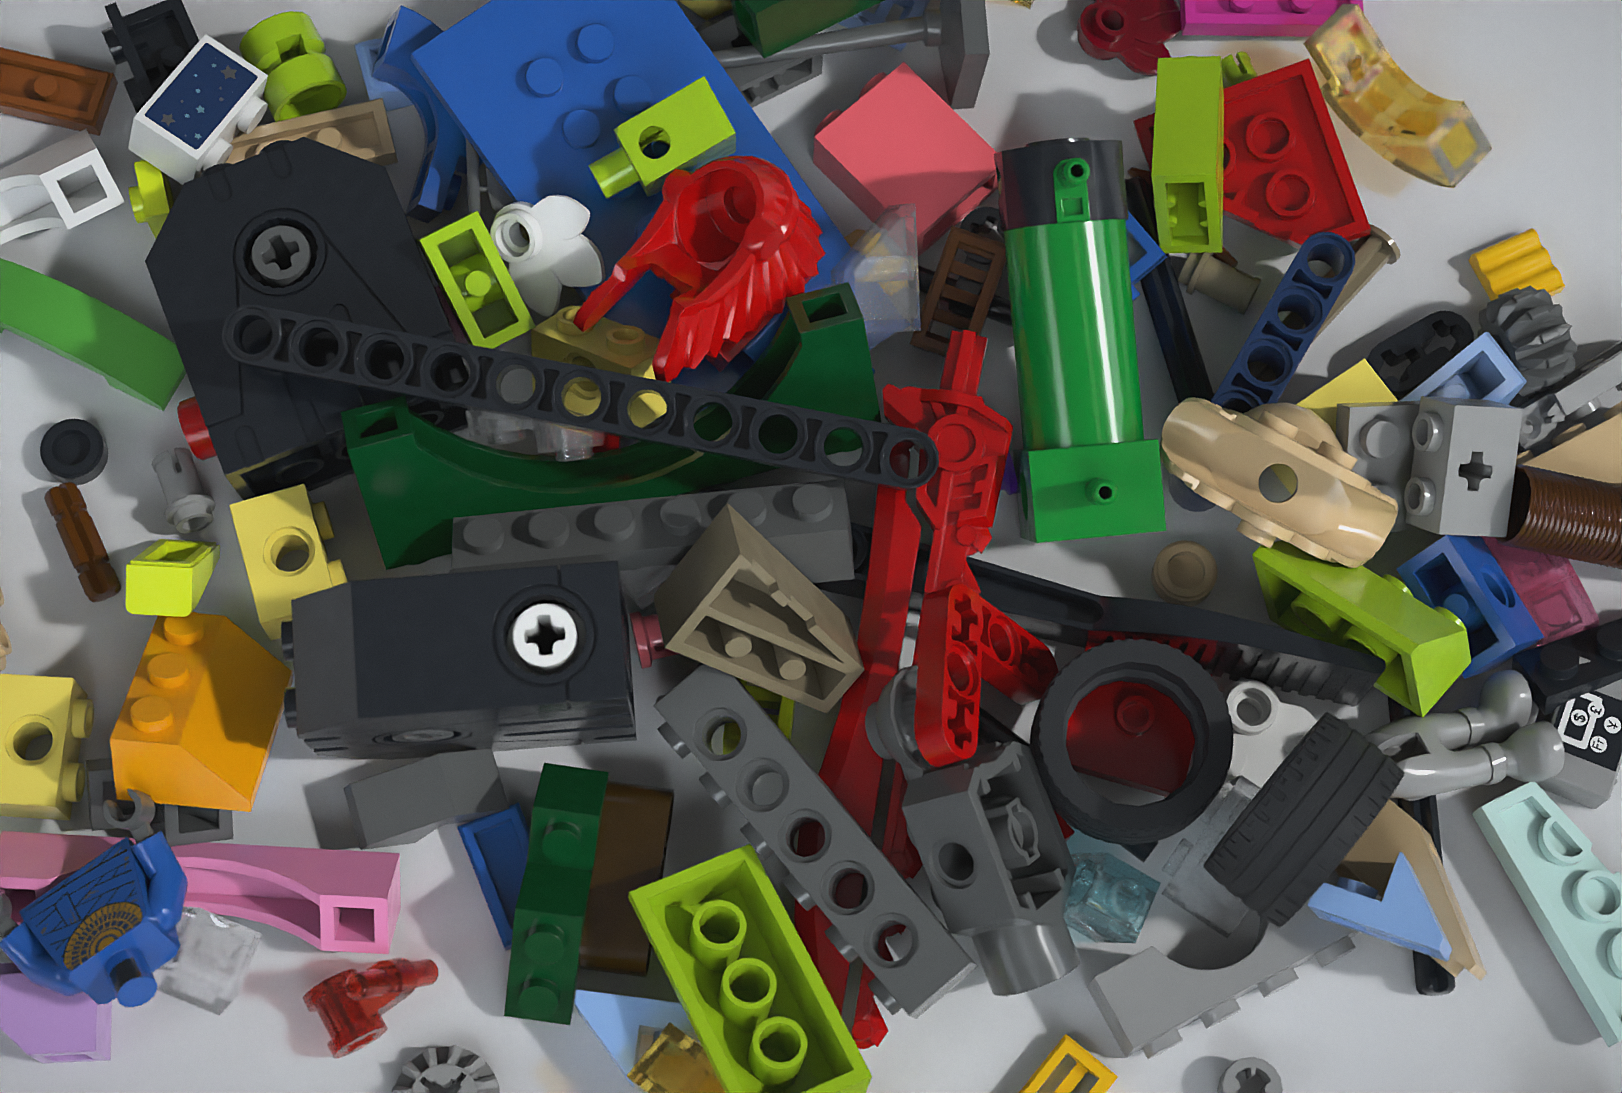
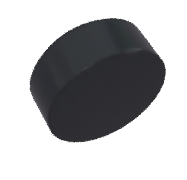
M66 419L56 423L46 432L40 445V456L44 466L56 480L61 483L73 482L76 485H82L97 478L104 470L108 460V447L94 425L81 419Z

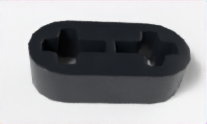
M1438 311L1380 342L1371 350L1366 361L1395 398L1401 401L1474 341V332L1470 323L1463 316L1452 311ZM1436 333L1441 338L1451 335L1456 341L1450 351L1445 346L1439 347L1429 354H1426L1424 351ZM1407 359L1411 362L1400 377V383L1394 376L1384 379L1379 375L1384 361L1390 367L1396 366Z

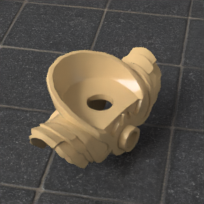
M1192 397L1179 403L1169 414L1163 425L1160 440V460L1164 463L1168 472L1180 478L1186 486L1198 495L1240 517L1241 521L1236 530L1268 548H1271L1276 538H1279L1319 559L1332 563L1339 562L1350 568H1357L1369 561L1375 555V552L1379 551L1395 524L1398 513V503L1396 500L1381 493L1380 490L1372 486L1371 482L1352 471L1358 459L1343 451L1329 424L1311 409L1290 403L1262 404L1242 414L1234 410L1222 408L1208 400ZM1274 464H1284L1290 467L1297 478V486L1292 496L1280 502L1266 499L1259 489V478L1262 472Z

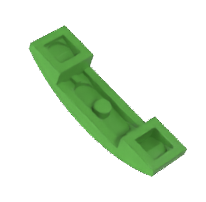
M0 258V333L6 329L104 376L110 386L162 411L165 410L186 375L184 365L174 342L117 309L69 285Z

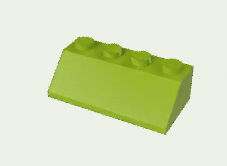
M751 844L629 892L628 898L725 1093H866L872 1079V1074Z

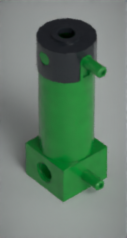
M1085 137L1062 138L1025 144L1026 147L995 153L994 161L998 181L1000 228L1005 237L1023 449L1013 450L1014 468L1018 483L1016 494L1020 538L1034 543L1166 531L1159 439L1144 438L1126 220H1129L1122 141L1090 140Z

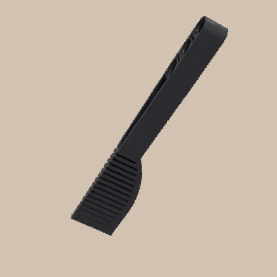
M708 488L698 493L727 491V489ZM850 521L852 549L855 556L853 561L855 579L813 584L820 590L864 599L873 528ZM921 542L909 610L921 612L931 553V545ZM967 556L966 559L981 590L979 595L1037 638L1085 648L1087 641L1102 644L1120 639L1157 641L1158 644H1167L1172 648H1177L1186 656L1188 654L1202 666L1204 671L1207 668L1211 669L1212 676L1221 678L1223 673L1230 674L1229 680L1239 681L1241 677L1257 680L1268 685L1271 689L1277 686L1281 687L1280 691L1290 693L1293 690L1297 691L1298 695L1307 697L1312 695L1315 696V699L1324 701L1327 699L1333 701V703L1347 704L1351 707H1355L1360 703L1386 669V663L1382 658L1256 621L1172 603L1126 597L1100 596Z

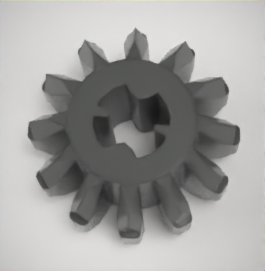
M1531 285L1520 290L1514 288L1499 294V298L1488 302L1487 308L1479 312L1481 329L1478 330L1477 337L1481 336L1484 332H1489L1527 382L1518 392L1520 395L1539 394L1555 387L1556 383L1566 379V375L1575 371L1573 354L1577 352V345L1571 339L1569 330L1572 325L1566 323L1563 317V307L1560 304H1553L1551 295L1545 289L1536 290Z

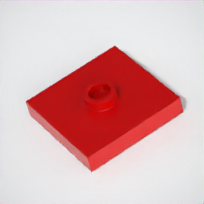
M1087 641L1084 652L1100 644ZM1117 681L1098 686L1078 702L1068 720L1066 748L1074 771L1167 797L1179 788L1186 779L1195 739L1188 718L1170 697L1145 684Z

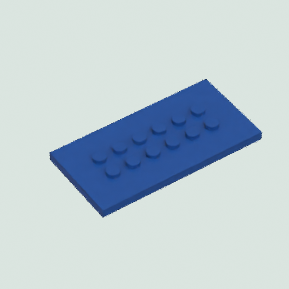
M491 0L411 53L410 60L490 172L514 202L522 201L536 205L549 195H564L577 200L590 211L589 222L581 234L590 239L600 251L604 262L605 280L594 286L573 287L583 302H585L592 291L612 275L615 264L638 240L663 202L662 191L647 196L640 182L606 199L588 165L620 148L614 132L616 127L705 76L736 132V152L729 156L763 158L782 169L788 175L798 198L811 209L812 217L823 232L819 237V242L826 254L817 263L819 274L812 277L806 283L805 293L849 282L864 317L869 351L906 325L675 0ZM651 142L644 148L643 154L651 159L661 158L668 152L669 146L662 142ZM649 270L603 317L623 325L638 327L646 334L660 339L668 322L666 318L670 314L673 302L669 296L676 288L667 283L665 279L658 278ZM741 350L719 372L704 357L695 370L683 367L677 378L671 380V383L726 393L742 377L744 369H748L753 360Z

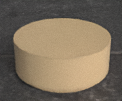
M1186 540L1173 542L1160 551L1153 565L1151 580L1154 590L1167 603L1189 607L1198 605L1209 596L1216 583L1218 574L1216 561L1204 546L1196 542Z

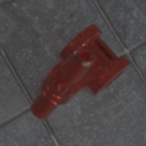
M400 957L382 960L366 971L358 972L356 969H349L340 972L310 989L302 999L309 1012L317 1011L332 1040L327 1046L333 1058H341L364 1048L381 1037L388 1029L381 1015L412 994L415 988L434 984L439 974L438 967L430 959L413 962Z

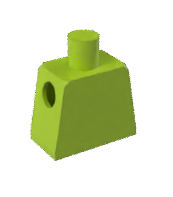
M705 76L616 127L614 132L620 148L594 161L588 167L606 199L637 182H640L646 195L651 196L662 191L667 176L675 169L694 172L712 160L727 157L736 152V132ZM651 142H662L669 146L668 152L661 158L651 159L643 154L644 148Z

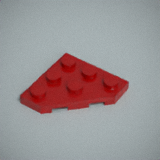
M1305 59L1224 88L1223 215L1297 249H1300L1310 236L1319 232H1332L1341 235L1348 242L1370 235L1371 228L1310 59ZM1155 113L1133 120L1150 174L1152 173Z

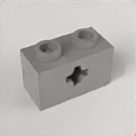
M1421 396L1419 415L1416 417L1412 429V439L1415 448L1411 479L1408 481L1404 493V502L1407 510L1405 523L1439 535L1506 537L1523 409L1490 400Z

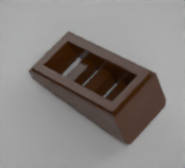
M955 226L951 227L909 344L911 346L944 358L946 357L949 338L930 332L934 321L962 331L976 332V335L981 336L1007 262L1005 244ZM958 249L992 260L989 272L955 261ZM950 273L983 284L980 296L946 284ZM944 297L975 308L972 319L970 320L939 309L941 298Z

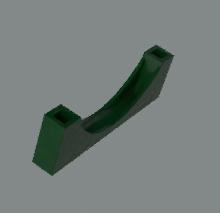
M849 282L787 297L788 313L773 339L754 365L726 392L727 394L882 423L864 317ZM405 396L341 412L347 451L386 571L406 565L422 564L429 559L452 554L453 518L677 496L678 494L716 484L732 483L743 477L780 468L643 441L623 448L598 453L567 456L532 455L501 450L467 440L433 424L409 409ZM718 405L708 406L699 412L694 420L695 432L707 441L723 439L732 427L730 413ZM772 418L761 426L759 440L767 451L774 454H783L795 445L797 431L789 420ZM848 430L834 431L824 441L826 456L839 452H851L861 448L859 438Z

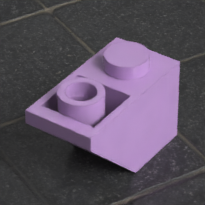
M0 963V1028L27 1055L41 1063L110 1061L112 1001L108 1004L98 1005L85 992L74 996L62 995L31 982L15 963Z

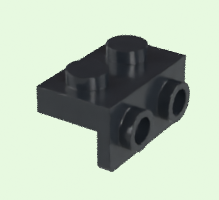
M164 0L122 17L116 2L104 6L113 27L102 30V34L116 65L127 61L134 77L123 81L136 113L140 111L199 42L182 0Z

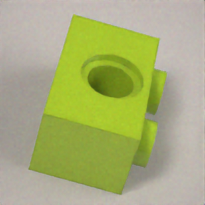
M478 211L470 212L416 239L469 345L494 349L536 327Z

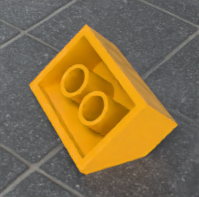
M192 611L186 617L157 616L110 737L116 799L133 801L127 790L129 788L149 795L154 803L251 812L284 710L285 688L291 687L293 682L292 671L225 615L204 614Z

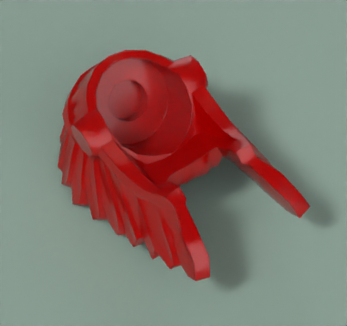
M728 156L712 160L694 172L675 169L670 173L662 187L663 202L650 223L630 250L615 264L612 275L591 292L577 311L573 323L582 332L595 325L636 285L647 271L651 270L658 278L665 279L667 283L671 284L682 294L673 299L670 317L652 361L655 379L670 382L677 378L683 367L695 370L705 355L716 358L724 341L738 344L746 332L757 331L766 315L782 313L786 298L805 293V280L819 274L817 263L826 253L819 242V237L823 232L812 217L811 209L798 198L788 175L775 164L763 158Z

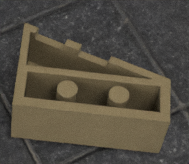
M728 503L653 595L663 643L666 649L827 714L865 670L850 618Z

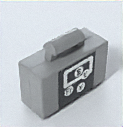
M1580 657L1579 664L1590 662V660ZM1622 679L1567 701L1558 706L1554 712L1545 715L1544 721L1551 723L1561 736L1564 746L1563 769L1557 776L1536 782L1541 789L1592 809H1597L1610 799L1613 787L1617 784L1616 778L1622 763ZM1533 700L1527 725L1535 723L1539 708Z

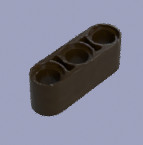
M608 781L582 935L580 969L647 977L652 945L628 895L630 891L663 879L674 806V789Z

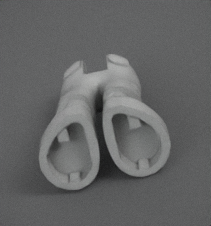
M1516 670L1499 671L1486 679L1480 692L1477 708L1468 706L1453 712L1427 713L1423 718L1418 715H1412L1380 726L1364 736L1365 740L1371 741L1380 748L1384 755L1387 754L1404 772V776L1391 795V798H1403L1407 801H1415L1427 796L1477 785L1495 784L1501 782L1506 776L1524 782H1541L1557 776L1563 769L1564 746L1557 729L1547 721L1527 725L1532 708L1531 691L1525 678Z

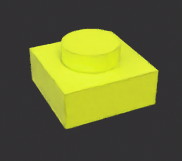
M141 160L134 162L138 185L128 187L129 197L137 223L147 222L156 239L174 205V199L167 175L147 161Z

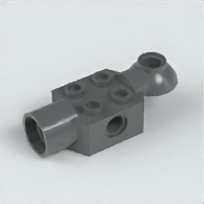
M918 666L902 668L884 686L879 700L872 703L867 709L865 729L873 750L884 759L894 758L903 770L908 787L901 808L907 821L908 836L918 850L930 881L933 901L937 908L941 910L949 933L972 938L994 995H1015L1056 981L1073 971L1080 964V958L1063 916L1076 873V867L1047 791L1039 776L1032 751L1029 746L1015 741L1006 743L993 742L978 746L971 758L941 767L930 765L918 749L914 734Z

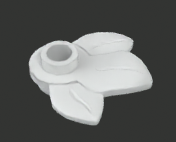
M549 195L536 205L522 201L511 203L503 207L496 214L490 230V236L501 258L509 262V274L522 300L538 314L548 318L555 315L562 285L588 287L597 285L605 280L604 262L600 251L590 239L581 234L589 222L590 211L577 200L564 195ZM520 223L526 228L530 242L521 236L519 230Z
M1244 679L1230 684L1222 692L1229 707L1233 726L1232 760L1223 785L1238 777L1242 785L1255 796L1317 720L1303 707L1280 702L1276 693L1268 685L1257 680ZM1243 703L1253 705L1259 714L1258 721L1254 723L1242 721L1237 715V706Z

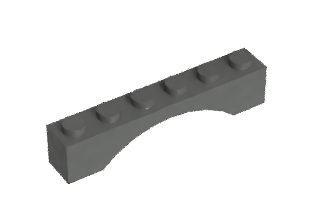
M844 479L453 518L452 573L557 565L558 569H561L560 565L604 561H617L618 570L623 571L648 566L678 565L728 503L812 583L855 579L851 525Z

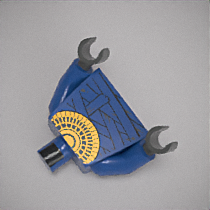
M128 788V793L136 806L134 815L126 821L122 809L112 800L104 802L103 814L111 826L130 830L136 844L126 836L21 909L19 913L23 922L19 926L11 918L12 903L10 899L0 891V938L2 939L0 948L26 977L38 986L65 996H74L85 992L98 1005L108 1004L117 998L120 1005L124 1007H137L147 1003L157 992L158 984L152 972L174 958L181 947L176 925L181 921L188 883L187 877L162 831L155 833L150 825L155 815L154 801L149 795L139 790Z

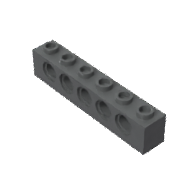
M702 664L653 705L666 721L658 728L663 738L682 759L692 752L707 772L699 778V781L723 809L733 802L749 821L740 829L742 834L765 860L775 853L791 872L782 880L784 885L807 911L817 904L833 923L824 933L849 963L858 956L861 957L876 976L867 984L868 987L893 1016L903 1008L908 1016L917 1019L978 967L737 677ZM724 724H738L741 730V739L736 749L725 755L714 754L711 745L714 732ZM766 773H779L783 780V790L780 797L772 804L765 806L756 805L752 794L756 780ZM808 823L822 824L826 835L822 849L813 856H799L794 848V838L797 831ZM849 874H863L867 879L869 887L865 901L852 909L842 908L836 899L838 883ZM892 925H905L912 936L910 951L898 961H886L881 956L878 948L880 935L886 928Z

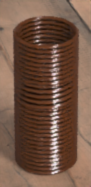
M1518 464L1515 466L1506 537L1495 538L1498 543L1504 546L1531 550L1556 557H1565L1600 566H1610L1621 570L1622 486Z

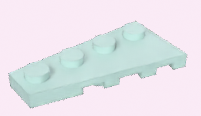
M1529 782L1479 807L1472 813V816L1607 1046L1610 1047L1622 1041V875L1619 871L1612 874L1590 851L1593 843L1536 782Z

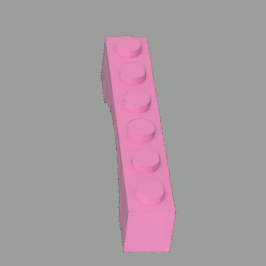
M2 831L0 834V891L8 896L12 903L11 918L19 926L23 922L19 913L21 909L124 838ZM129 838L134 844H136L134 838ZM209 842L171 846L187 877L188 887L183 912L236 916L268 924L302 938L321 951L389 954L401 909L400 853Z

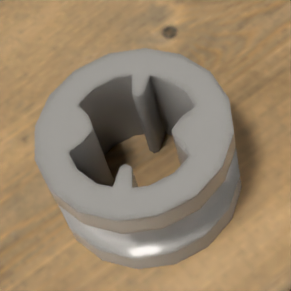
M1256 1057L1242 1058L1231 1064L1220 1077L1217 1088L1218 1093H1236L1241 1086L1235 1076L1240 1072H1245L1246 1079H1250L1255 1074L1262 1078L1265 1085L1259 1093H1282L1283 1091L1281 1078L1276 1069L1266 1060Z

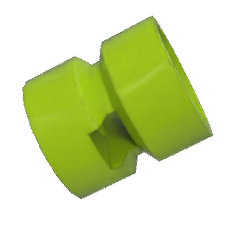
M297 11L273 15L256 24L241 39L239 50L243 59L268 75L263 99L268 104V109L275 122L336 109L344 101L347 94L346 86L332 58L325 55L324 43L309 15Z

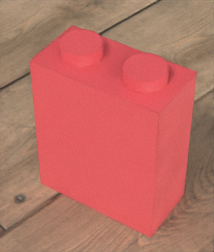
M905 62L888 75L885 72L875 75L863 87L859 94V99L844 112L840 109L831 112L821 121L814 133L813 163L912 262L950 231L952 226L957 225L998 189L994 154L997 152Z

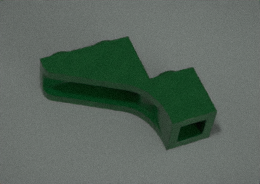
M550 763L543 764L532 809L527 863L515 907L504 1016L563 1025L571 1024L580 968L582 935L609 772Z

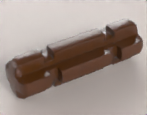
M65 482L49 489L45 493L44 500L51 516L57 522L55 524L72 565L77 570V573H80L78 579L85 595L92 602H101L115 596L120 592L121 584L114 568H112L110 563H107L110 558L92 517L89 516L88 511H85L87 505L80 490L73 482Z

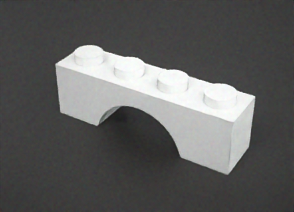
M86 129L0 170V245L22 235L43 229L61 228L69 230L125 202Z

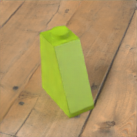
M1221 56L1158 58L1151 177L1159 247L1164 253L1222 252L1224 91Z

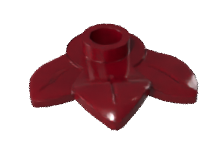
M1094 0V3L1088 5L1083 10L1078 19V42L1084 52L1095 59L1106 61L1117 57L1132 72L1140 75L1155 76L1157 75L1158 58H1172L1164 43L1170 41L1181 32L1180 4L1176 0Z

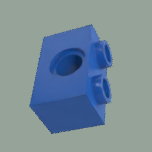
M1445 535L1396 568L1414 598L1432 609L1440 606L1449 610L1465 625L1471 663L1462 672L1464 679L1496 669L1513 658V655L1524 651L1544 638L1541 630L1481 536Z

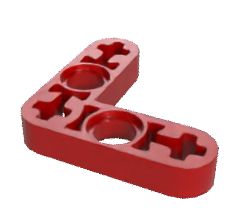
M961 583L928 593L923 599L921 609L914 734L918 749L923 758L935 767L971 758L976 752L981 678L1014 702L1023 705L1040 700L1048 684L1059 672L1055 658L1044 643L971 588Z

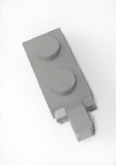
M1622 340L1576 367L1575 371L1566 375V379L1556 383L1555 387L1539 394L1533 393L1528 397L1529 401L1518 407L1523 409L1518 451H1527L1553 440L1557 422L1564 421V419L1567 422L1582 418L1601 406L1598 396L1614 386L1617 391L1622 390Z

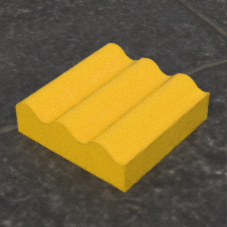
M1534 228L1473 253L1468 260L1491 301L1499 298V294L1514 288L1520 290L1531 285L1536 290L1545 289L1551 296L1561 293L1565 287L1560 271L1552 264L1549 252L1541 245L1538 233Z

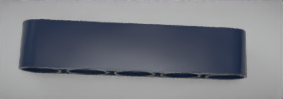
M1319 232L1310 236L1302 244L1216 391L1211 403L1244 414L1262 404L1278 402L1353 272L1356 263L1355 252L1350 243L1341 235L1332 232ZM1317 260L1325 262L1332 268L1335 277L1322 278L1315 275L1309 268L1308 262ZM1281 311L1297 313L1303 319L1306 328L1302 330L1287 328L1281 323L1278 313ZM1251 362L1267 364L1273 369L1276 380L1272 382L1257 380L1251 375L1247 364ZM1170 474L1168 480L1169 492L1173 500L1183 509L1192 512H1204L1216 506V504L1191 490L1180 478Z

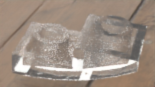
M506 401L511 404L523 403V401ZM469 408L466 410L470 436L487 434L488 444H504L526 439L525 429L534 428L538 454L555 451L556 461H572L594 456L593 446L603 445L607 438L606 434ZM568 409L575 416H587Z

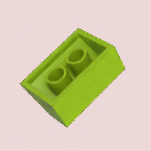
M1283 540L1274 542L1271 548L1260 545L1252 554L1269 620L1285 630L1384 659L1386 669L1373 687L1422 718L1471 663L1467 630L1462 621L1443 607L1437 606L1432 609L1413 597L1408 587L1394 576L1384 574L1380 577L1362 565L1357 568H1350L1339 562L1332 563L1322 560Z

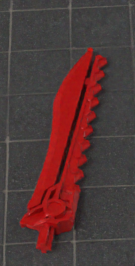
M963 330V332L951 331L939 389H925L913 386L899 389L892 384H887L882 389L884 418L891 425L912 428L926 433L935 442L939 452V465L935 475L925 485L916 488V506L934 532L923 599L928 593L959 583L968 586L977 594L981 593L966 559L967 556L974 555L977 552L982 554L992 540L988 529L993 528L1014 426L1007 418L986 406L984 399L981 396H977L989 339L988 337L978 336L976 332ZM901 442L895 445L889 455L892 470L898 476L909 479L910 450L912 448L919 453L917 477L920 476L926 466V457L923 450L911 442ZM880 486L877 489L868 577L857 638V645L865 670L843 695L838 717L818 773L819 777L870 838L872 837L884 758L880 757L873 750L868 740L865 729V717L869 706L879 700L884 686L899 671L922 533V526L906 502L907 490H896ZM921 614L912 666H918ZM896 761L882 852L905 879L910 877L913 880L923 866L917 848L912 844L908 836L907 821L901 808L908 783L901 765ZM808 823L799 829L797 854L799 856H813L822 849L826 838L822 824ZM849 874L838 883L836 899L842 908L852 909L861 904L865 880L863 874ZM795 898V929L842 1017L851 963L844 958L824 933L833 923L816 904L807 911ZM892 925L886 928L880 935L878 948L881 956L886 961H894L886 945V938L897 933L902 935L907 928L905 925ZM864 961L852 1026V1038L858 1049H867L873 1045L878 1047L889 1031L874 1000V993L867 985L876 976Z

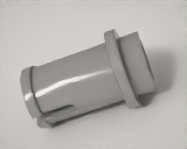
M174 448L178 461L175 463L177 472L174 469L168 450L160 453L153 459L152 467L155 473H157L168 504L164 513L167 522L175 525L178 532L191 533L207 527L213 521L212 512L216 504L212 496L204 493L190 449Z

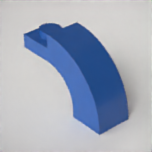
M401 5L387 22L371 77L387 82L400 90L412 102L421 118L425 134V148L405 214L408 217L429 223L440 215L443 209L450 211L457 199L462 177L454 174V171L467 175L466 137L410 60L412 52L444 31L421 14ZM479 156V166H480V165L483 164V160H482V159L480 158V156Z

